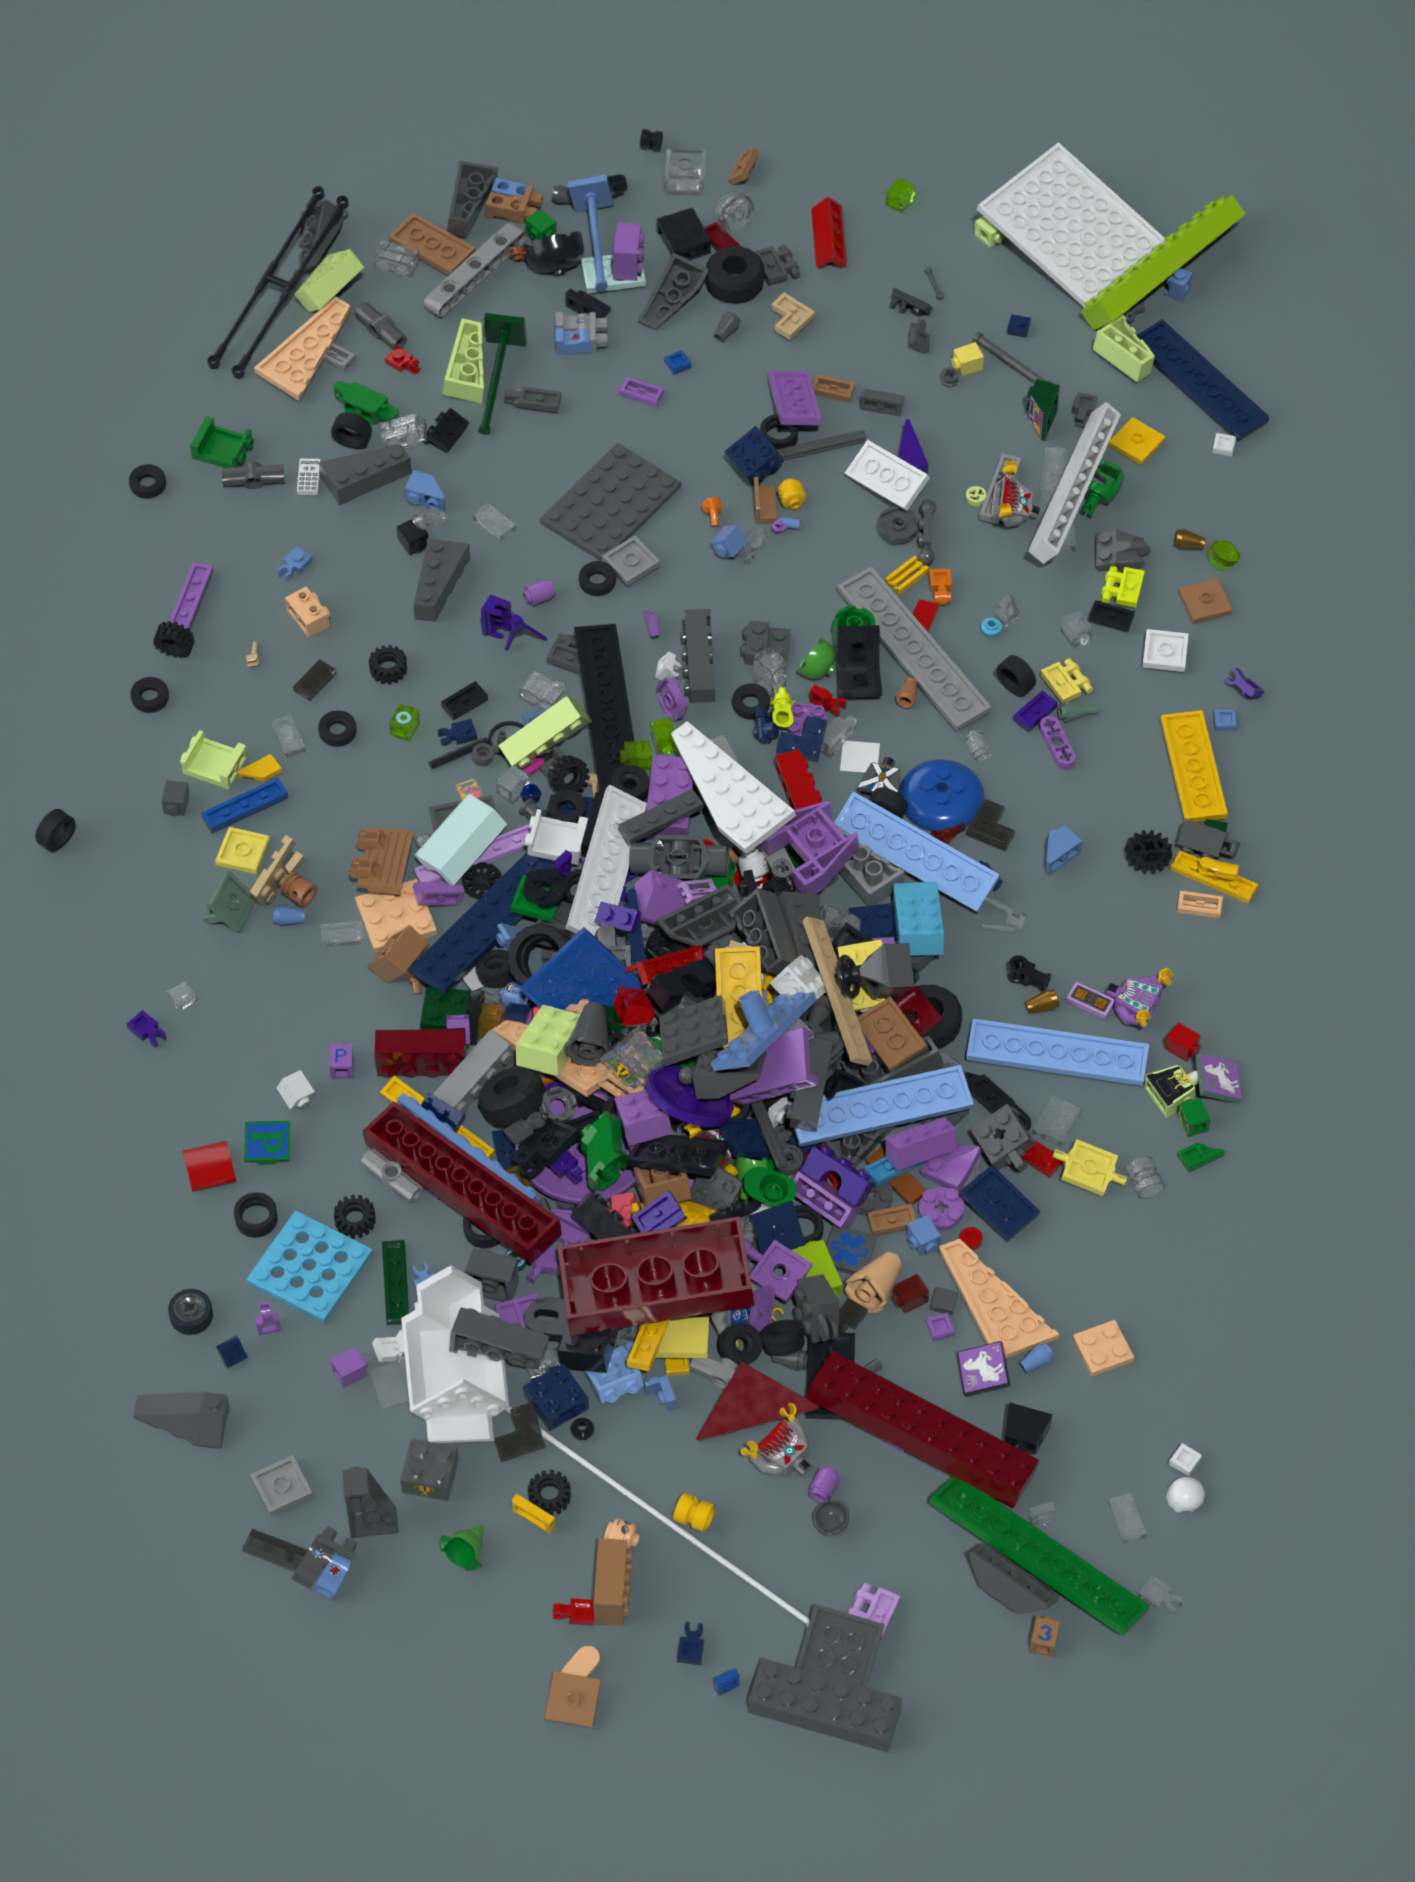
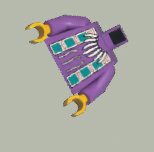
M1164 968L1159 974L1150 977H1128L1123 987L1110 983L1106 995L1116 999L1114 1011L1125 1025H1137L1144 1029L1148 1021L1152 1019L1151 1015L1161 999L1162 984L1164 983V985L1169 986L1172 983L1169 977H1173L1174 974L1169 968Z

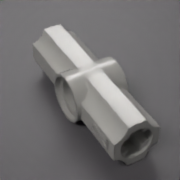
M369 1149L364 1154L361 1165L379 1178L386 1189L394 1190L409 1203H415L424 1191L423 1187L403 1172L398 1163L389 1161L375 1149Z
M709 1354L708 1358H692L689 1365L690 1370L710 1378L716 1386L723 1389L727 1387L738 1368L737 1363L728 1358L720 1360Z

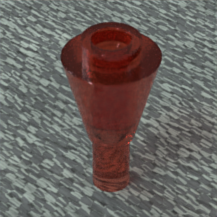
M960 823L954 827L932 831L930 835L948 845L956 835L966 830V826L964 823Z

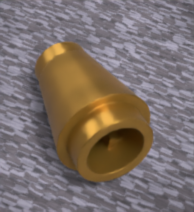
M1184 528L1182 530L1177 529L1174 538L1175 546H1178L1179 549L1203 550L1205 537Z
M1047 989L1025 1001L1029 1014L1055 1010V1007L1060 1006L1054 989L1050 991Z

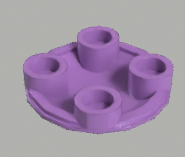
M794 703L791 707L794 722L786 728L789 733L802 736L806 716L827 720L824 707L811 703Z

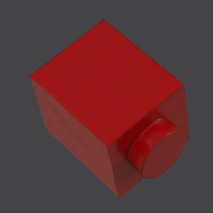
M1178 1022L1166 1037L1165 1050L1188 1062L1201 1049V1035Z

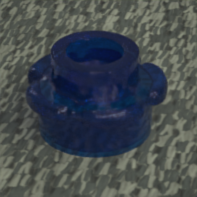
M535 784L525 785L520 793L523 802L532 798L537 803L542 795L541 790Z

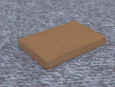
M891 996L857 1017L864 1038L890 1072L928 1049L926 1043Z

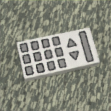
M300 459L298 495H318L320 459Z

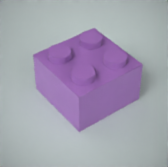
M617 222L613 248L614 279L637 281L638 273H642L643 261L640 260L645 257V246H642L645 241V233L641 232V224Z
M646 1089L614 1098L628 1146L672 1134L669 1115L651 1100Z

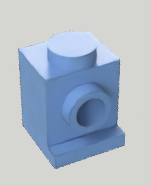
M1181 268L1176 270L1168 278L1167 285L1169 286L1164 295L1183 302L1191 289L1193 273Z

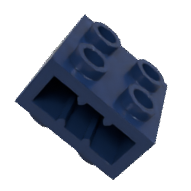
M756 426L724 451L732 464L752 487L754 486V477H758V483H760L770 472L776 470L784 462L777 449Z
M564 1363L558 1367H551L544 1375L532 1378L524 1385L526 1399L549 1432L589 1409L588 1396Z

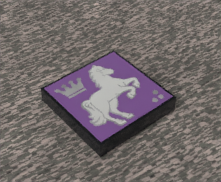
M1002 1341L957 1351L963 1390L966 1397L1011 1386Z

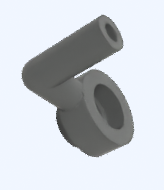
M504 730L499 731L498 744L493 746L486 743L475 745L472 750L473 761L478 765L491 763L493 755L502 751L498 745L506 740L507 733Z

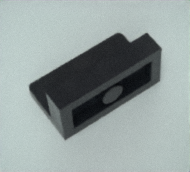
M569 289L565 293L566 307L578 314L585 313L590 315L591 312H596V318H604L611 312L610 306L583 290L576 292Z

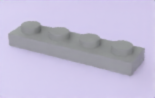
M1001 454L981 508L979 520L999 524L1000 520L991 518L994 485L1006 476L1002 472L1003 468L1006 467V461L1016 462L1017 476L1022 458Z

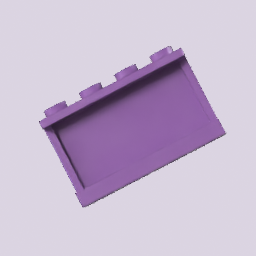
M795 1027L793 1031L784 1032L767 1049V1056L760 1078L731 1092L730 1100L746 1105L819 1085L818 1076L812 1074L810 1070L809 1040L815 1038V1034L805 1027Z

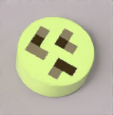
M979 486L970 487L966 491V502L974 507L983 505L986 491Z

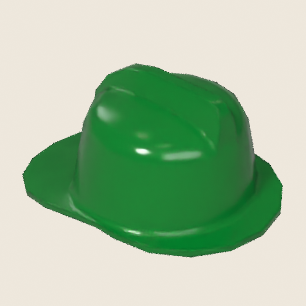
M758 1166L751 1168L744 1176L743 1185L750 1197L768 1207L793 1201L796 1196L794 1181L782 1173Z

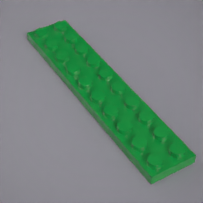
M952 1477L931 1496L929 1501L931 1505L1120 1635L1124 1636L1147 1613L1150 1605L988 1494Z

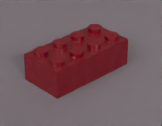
M465 1029L375 1030L377 1076L386 1078L393 1076H449L467 1056Z

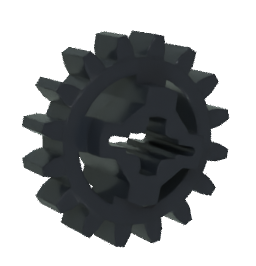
M1142 830V835L1134 833V838L1128 839V844L1125 847V858L1130 860V866L1136 865V871L1144 869V874H1146L1148 870H1151L1155 874L1157 868L1163 871L1164 865H1169L1170 859H1172V844H1168L1167 837L1161 838V832L1154 835L1153 830L1149 834Z

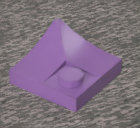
M956 1143V1151L928 1160L920 1170L921 1176L948 1188H954L959 1192L973 1171L981 1149L978 1146Z

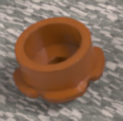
M523 247L510 249L511 254L509 257L514 262L525 261L526 256Z

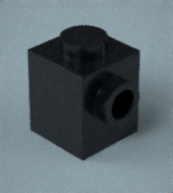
M415 518L396 526L398 540L409 556L421 552L427 547L428 532L425 527L419 525Z

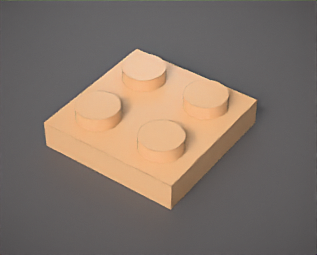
M1116 1320L1073 1335L1072 1340L1091 1377L1134 1362V1355Z

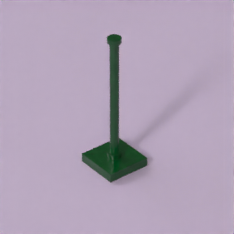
M485 313L486 342L498 343V349L483 420L478 429V432L488 435L491 431L489 426L506 345L526 347L527 333L524 317Z

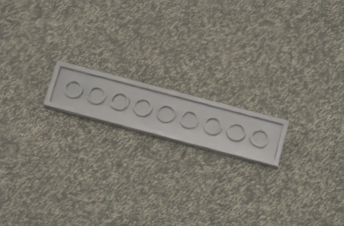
M872 566L837 585V591L850 606H856L859 609L866 608L874 615L875 625L880 626V642L908 675L916 679L919 688L956 731L991 712V705Z

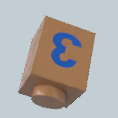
M1048 1616L1036 1617L1030 1653L1054 1657L1060 1621H1056Z

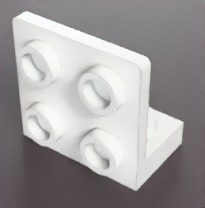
M802 955L790 963L770 982L780 995L786 994V996L801 991L804 993L814 992L818 1000L827 992L821 974L814 968L813 963Z

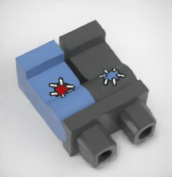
M327 1526L321 1534H317L294 1572L292 1580L311 1589L321 1569L324 1568L313 1591L332 1601L356 1553L354 1552L357 1542L347 1537L342 1546L333 1542L338 1532Z

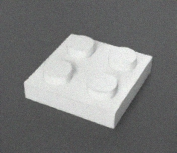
M1147 629L1142 668L1185 672L1189 634Z

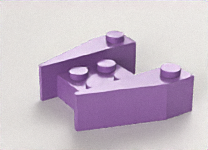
M830 801L794 810L796 816L760 843V846L768 855L790 844L806 862L793 870L794 886L800 893L817 894L823 890L859 849L858 833L855 832L846 838L831 821L832 808Z

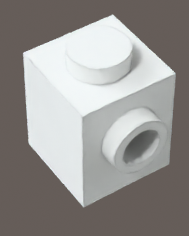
M301 1070L284 1077L276 1088L290 1110L296 1107L303 1108L311 1102L310 1098L315 1092Z

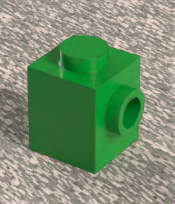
M540 209L525 220L526 232L533 240L557 234L556 221Z

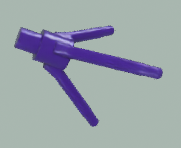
M512 612L510 621L512 627L506 642V651L509 650L514 634L523 631V629L544 641L547 640L546 636L523 622L522 617Z

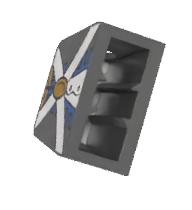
M885 757L882 760V764L871 763L858 785L857 794L869 800L873 791L879 787L889 788L899 793L900 769L894 767L895 760Z

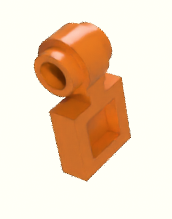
M929 569L933 602L939 605L951 603V591H947L952 589L950 569Z

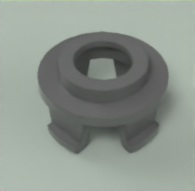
M560 1086L552 1087L543 1094L540 1113L544 1119L549 1117L562 1123L568 1122L576 1112V1097L565 1088ZM553 1099L564 1101L566 1108L562 1114L556 1115L550 1111L549 1104Z

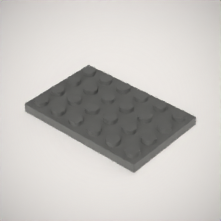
M617 443L540 518V524L597 560L602 561V555L631 538L681 488V482Z

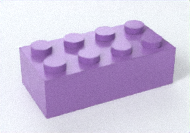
M653 755L646 811L690 789L694 790L695 782L682 757ZM691 815L645 837V840H654L657 835H669L672 832L689 836Z

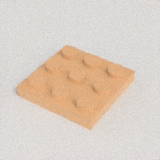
M417 879L404 882L401 895L370 892L355 897V903L374 953L380 951L392 934L408 925L412 926L424 938L437 935V929L428 906H418L413 890V884L418 882Z

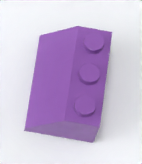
M650 870L635 883L638 908L642 912L640 920L658 925L657 919L687 905L685 902L687 896L683 897L681 894L684 890L679 889L677 886L682 880ZM702 887L690 888V890H695Z

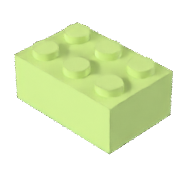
M542 1005L516 1043V1065L558 1076L571 1057L569 1054L568 1056L565 1054V1046L580 1014Z

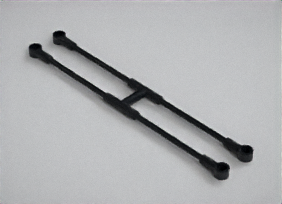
M316 186L313 188V195L306 205V210L274 261L270 263L255 287V292L214 355L208 357L207 362L211 369L220 367V359L225 353L228 343L259 293H262L267 283L270 282L285 289L247 354H244L238 365L232 367L234 378L241 379L244 377V369L249 363L252 353L283 303L287 301L303 275L302 272L333 222L337 220L342 210L349 207V201L346 196L341 195L336 199L337 205L332 211L329 221L300 268L295 271L290 281L274 276L273 273L310 211L314 209L319 200L325 197L323 187Z

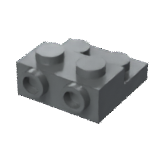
M749 621L748 626H744L743 639L747 640L741 646V656H745V664L787 668L791 629L771 628L770 622Z

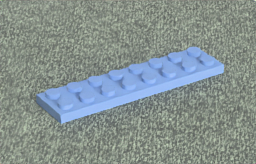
M854 791L834 822L851 835L857 832L859 843L870 847L872 852L881 858H886L891 864L923 882H937L938 891L977 913L981 910L1000 878V874Z
M973 1018L966 1060L1143 1086L1149 1044Z
M957 1065L840 1091L835 1094L832 1100L827 1099L823 1095L817 1132L794 1128L799 1147L971 1109L974 1103L962 1066Z

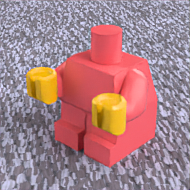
M634 1192L612 1196V1210L616 1209L624 1217L623 1221L628 1227L630 1225L635 1226L636 1223L631 1216L640 1211L639 1200Z

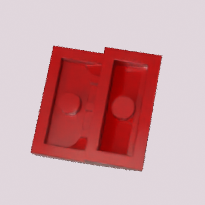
M227 1141L183 1151L192 1191L236 1181Z

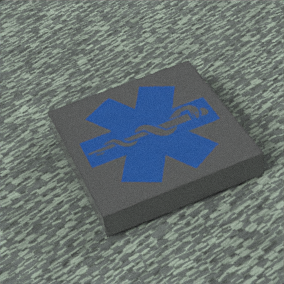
M833 1224L826 1247L836 1270L854 1274L869 1264L877 1242V1235L847 1227L840 1228Z

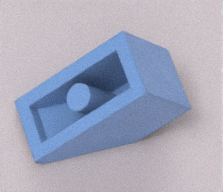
M1065 824L1059 829L1052 830L1048 836L1046 874L1048 876L1081 853L1082 840Z

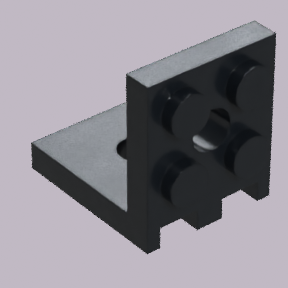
M879 625L837 626V675L840 697L882 696L879 666ZM856 643H862L863 647L855 648L853 647V645Z

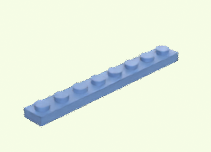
M404 1093L397 1098V1102L401 1107L537 1203V1194L530 1186H524L517 1176L507 1173L500 1163L489 1159L482 1149L472 1146L465 1136H459L455 1133L449 1124L438 1120L432 1111L421 1107L415 1098H409Z

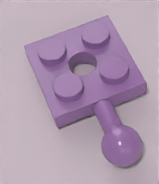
M744 1238L746 1255L758 1262L750 1273L751 1281L761 1287L771 1285L776 1288L775 1296L788 1303L794 1294V1290L797 1289V1279L806 1277L813 1267L812 1263L776 1240L772 1242L763 1255L753 1249L751 1242ZM779 1266L787 1268L786 1274L782 1277L774 1274L775 1269Z

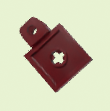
M916 985L894 1001L907 1019L909 1018L908 1013H918L916 1019L909 1022L920 1037L943 1021V1018Z

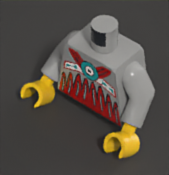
M1006 461V467L1002 470L1006 476L994 485L991 518L1003 521L1006 527L1020 525L1029 517L1035 519L1039 514V507L1031 504L1032 492L1025 488L1017 479L1016 462Z
M787 1403L790 1413L787 1414L784 1408H780L779 1412L781 1416L787 1417L788 1421L783 1420L758 1446L754 1441L746 1442V1445L750 1447V1452L747 1448H742L741 1454L745 1457L750 1456V1460L764 1474L788 1477L796 1470L802 1476H806L812 1469V1465L805 1460L808 1456L809 1442L799 1418L794 1416L796 1414V1406L793 1403Z

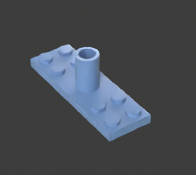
M753 990L740 996L738 1000L749 1026L736 1039L731 1040L729 1046L717 1054V1057L711 1062L713 1070H726L752 1065L817 1000L814 992L804 993L801 991L789 996L781 994L775 997L774 1002L767 1007L758 990Z

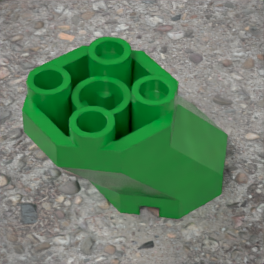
M608 1111L603 1112L593 1124L586 1125L581 1132L583 1135L581 1150L587 1155L588 1184L594 1191H598V1188L601 1191H605L618 1181L621 1176L618 1173L620 1169L623 1168L625 1170L628 1166L627 1158L629 1155L622 1150L621 1120L615 1114H610Z

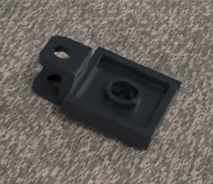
M547 1117L544 1120L546 1124L533 1131L534 1134L527 1137L518 1146L519 1149L511 1158L513 1163L521 1165L518 1170L519 1175L527 1179H533L546 1167L544 1163L552 1165L581 1136L578 1129Z

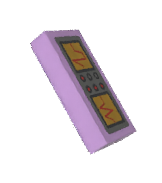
M1075 982L1066 997L1067 1003L1104 1020L1115 1005V999L1078 982Z

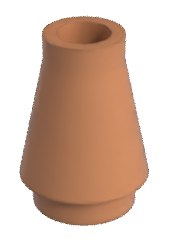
M912 677L905 679L904 684L896 695L899 706L911 708L916 703V679Z

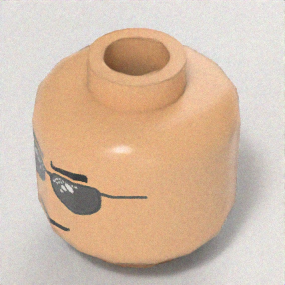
M616 1518L613 1522L609 1521L603 1539L627 1540L628 1549H631V1547L636 1548L640 1534L636 1533L637 1526L635 1523Z

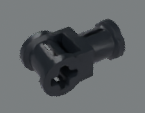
M1016 955L1009 961L1007 978L1012 983L1022 984L1026 987L1030 983L1039 987L1041 991H1045L1052 974H1045L1036 970V964L1029 962L1024 956Z

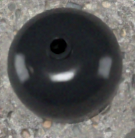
M571 232L569 236L567 234L547 236L531 241L532 246H528V244L523 245L526 260L530 267L540 273H554V276L565 274V270L577 265L584 254L581 232Z

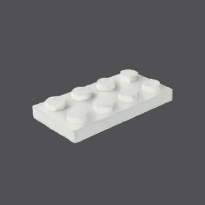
M869 440L866 441L844 473L847 477L905 511H908L930 479L926 473Z

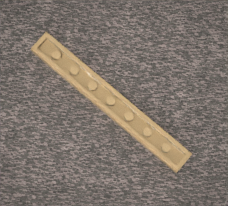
M807 916L802 922L850 1061L868 1066L872 1062V1058L852 1000L845 995L840 986L837 974L838 960L824 920Z

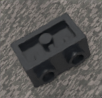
M451 407L446 413L441 411L435 419L437 422L436 426L431 425L425 432L427 438L423 443L427 444L431 441L446 453L469 424V421Z

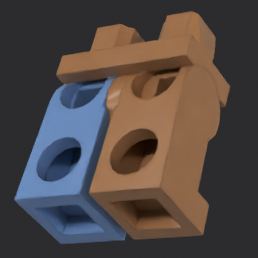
M496 177L485 205L486 218L494 219V216L506 218L512 222L518 221V224L524 225L525 220L538 210V208L531 207V205L541 207L543 194L534 192V186H526Z

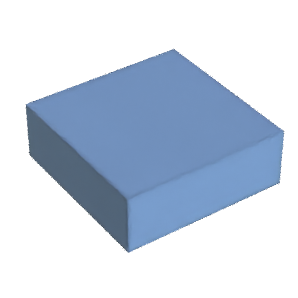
M1214 709L1215 731L1237 730L1235 709Z

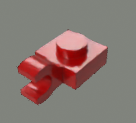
M396 346L385 357V363L400 372L404 368L414 375L420 371V368L417 367L419 360L413 358V354L399 346Z
M814 684L810 689V703L824 707L826 712L830 710L833 714L839 716L840 708L837 706L847 707L845 699L832 698V694L825 688Z
M571 1598V1605L554 1603L553 1619L563 1620L570 1618L569 1624L593 1626L594 1600Z

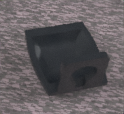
M836 1069L825 1084L824 1095L827 1099L832 1100L837 1092L867 1085L854 1075Z

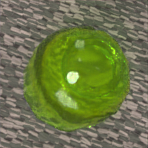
M1219 540L1213 542L1208 556L1210 562L1216 568L1228 570L1237 564L1240 553L1237 552L1236 547L1231 542Z

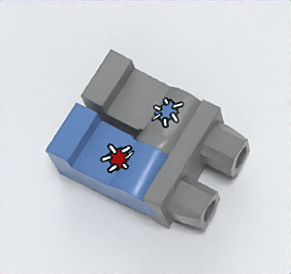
M555 312L557 355L587 353L590 351L591 353H597V347L608 346L607 333H597L608 331L607 318H596V312H591L590 315L583 313L576 316H564V312Z

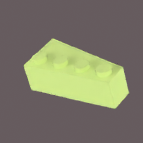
M461 319L444 379L443 395L482 404L484 383L482 326L480 322Z
M566 696L498 746L511 766L524 768L531 763L532 759L544 754L548 749L592 721L579 701Z

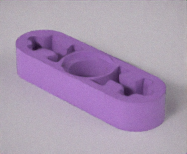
M1053 716L1042 718L1040 721V733L1057 767L1062 770L1072 769L1075 765L1076 755L1058 719ZM1046 725H1049L1050 727H1053V733H1052V734H1051L1050 728H1049L1048 726L1046 727ZM1061 740L1063 745L1054 746L1052 741ZM1063 752H1064L1065 758H1066L1067 760H1069V761H1066L1065 759H1062V753H1063Z

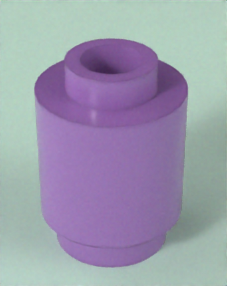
M542 580L525 586V591L523 592L526 603H530L532 606L548 601L551 597L555 596V589L550 580Z
M831 1467L820 1468L809 1488V1496L818 1503L830 1500L840 1481L838 1472Z

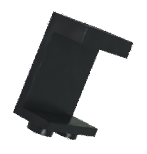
M693 208L656 219L657 234L665 236L671 248V256L675 253L688 260L711 254V240Z

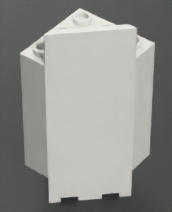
M450 1265L416 1285L418 1302L414 1303L415 1310L401 1318L410 1412L426 1420L429 1442L442 1444L494 1441L492 1417L509 1408L504 1359L496 1362L489 1360L487 1355L478 1354L477 1357L467 1355L468 1351L458 1350L457 1353L449 1352L451 1330L460 1307L472 1308L481 1314L493 1315L498 1318L499 1314L484 1306L482 1283Z

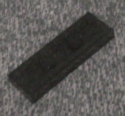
M255 1529L251 1530L242 1548L244 1553L293 1572L296 1571L308 1551Z

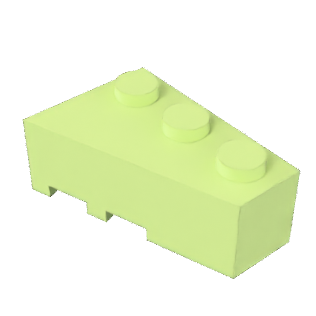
M350 249L327 255L294 295L308 312L319 311L364 266Z
M1122 315L1097 331L1093 350L1133 380L1139 382L1151 373L1155 356L1145 342L1139 340L1135 334L1136 330L1133 327L1130 328L1126 322L1127 318Z

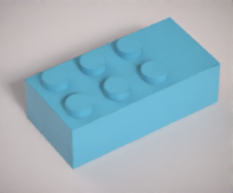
M937 882L893 883V907L898 943H909L911 956L944 955V930Z

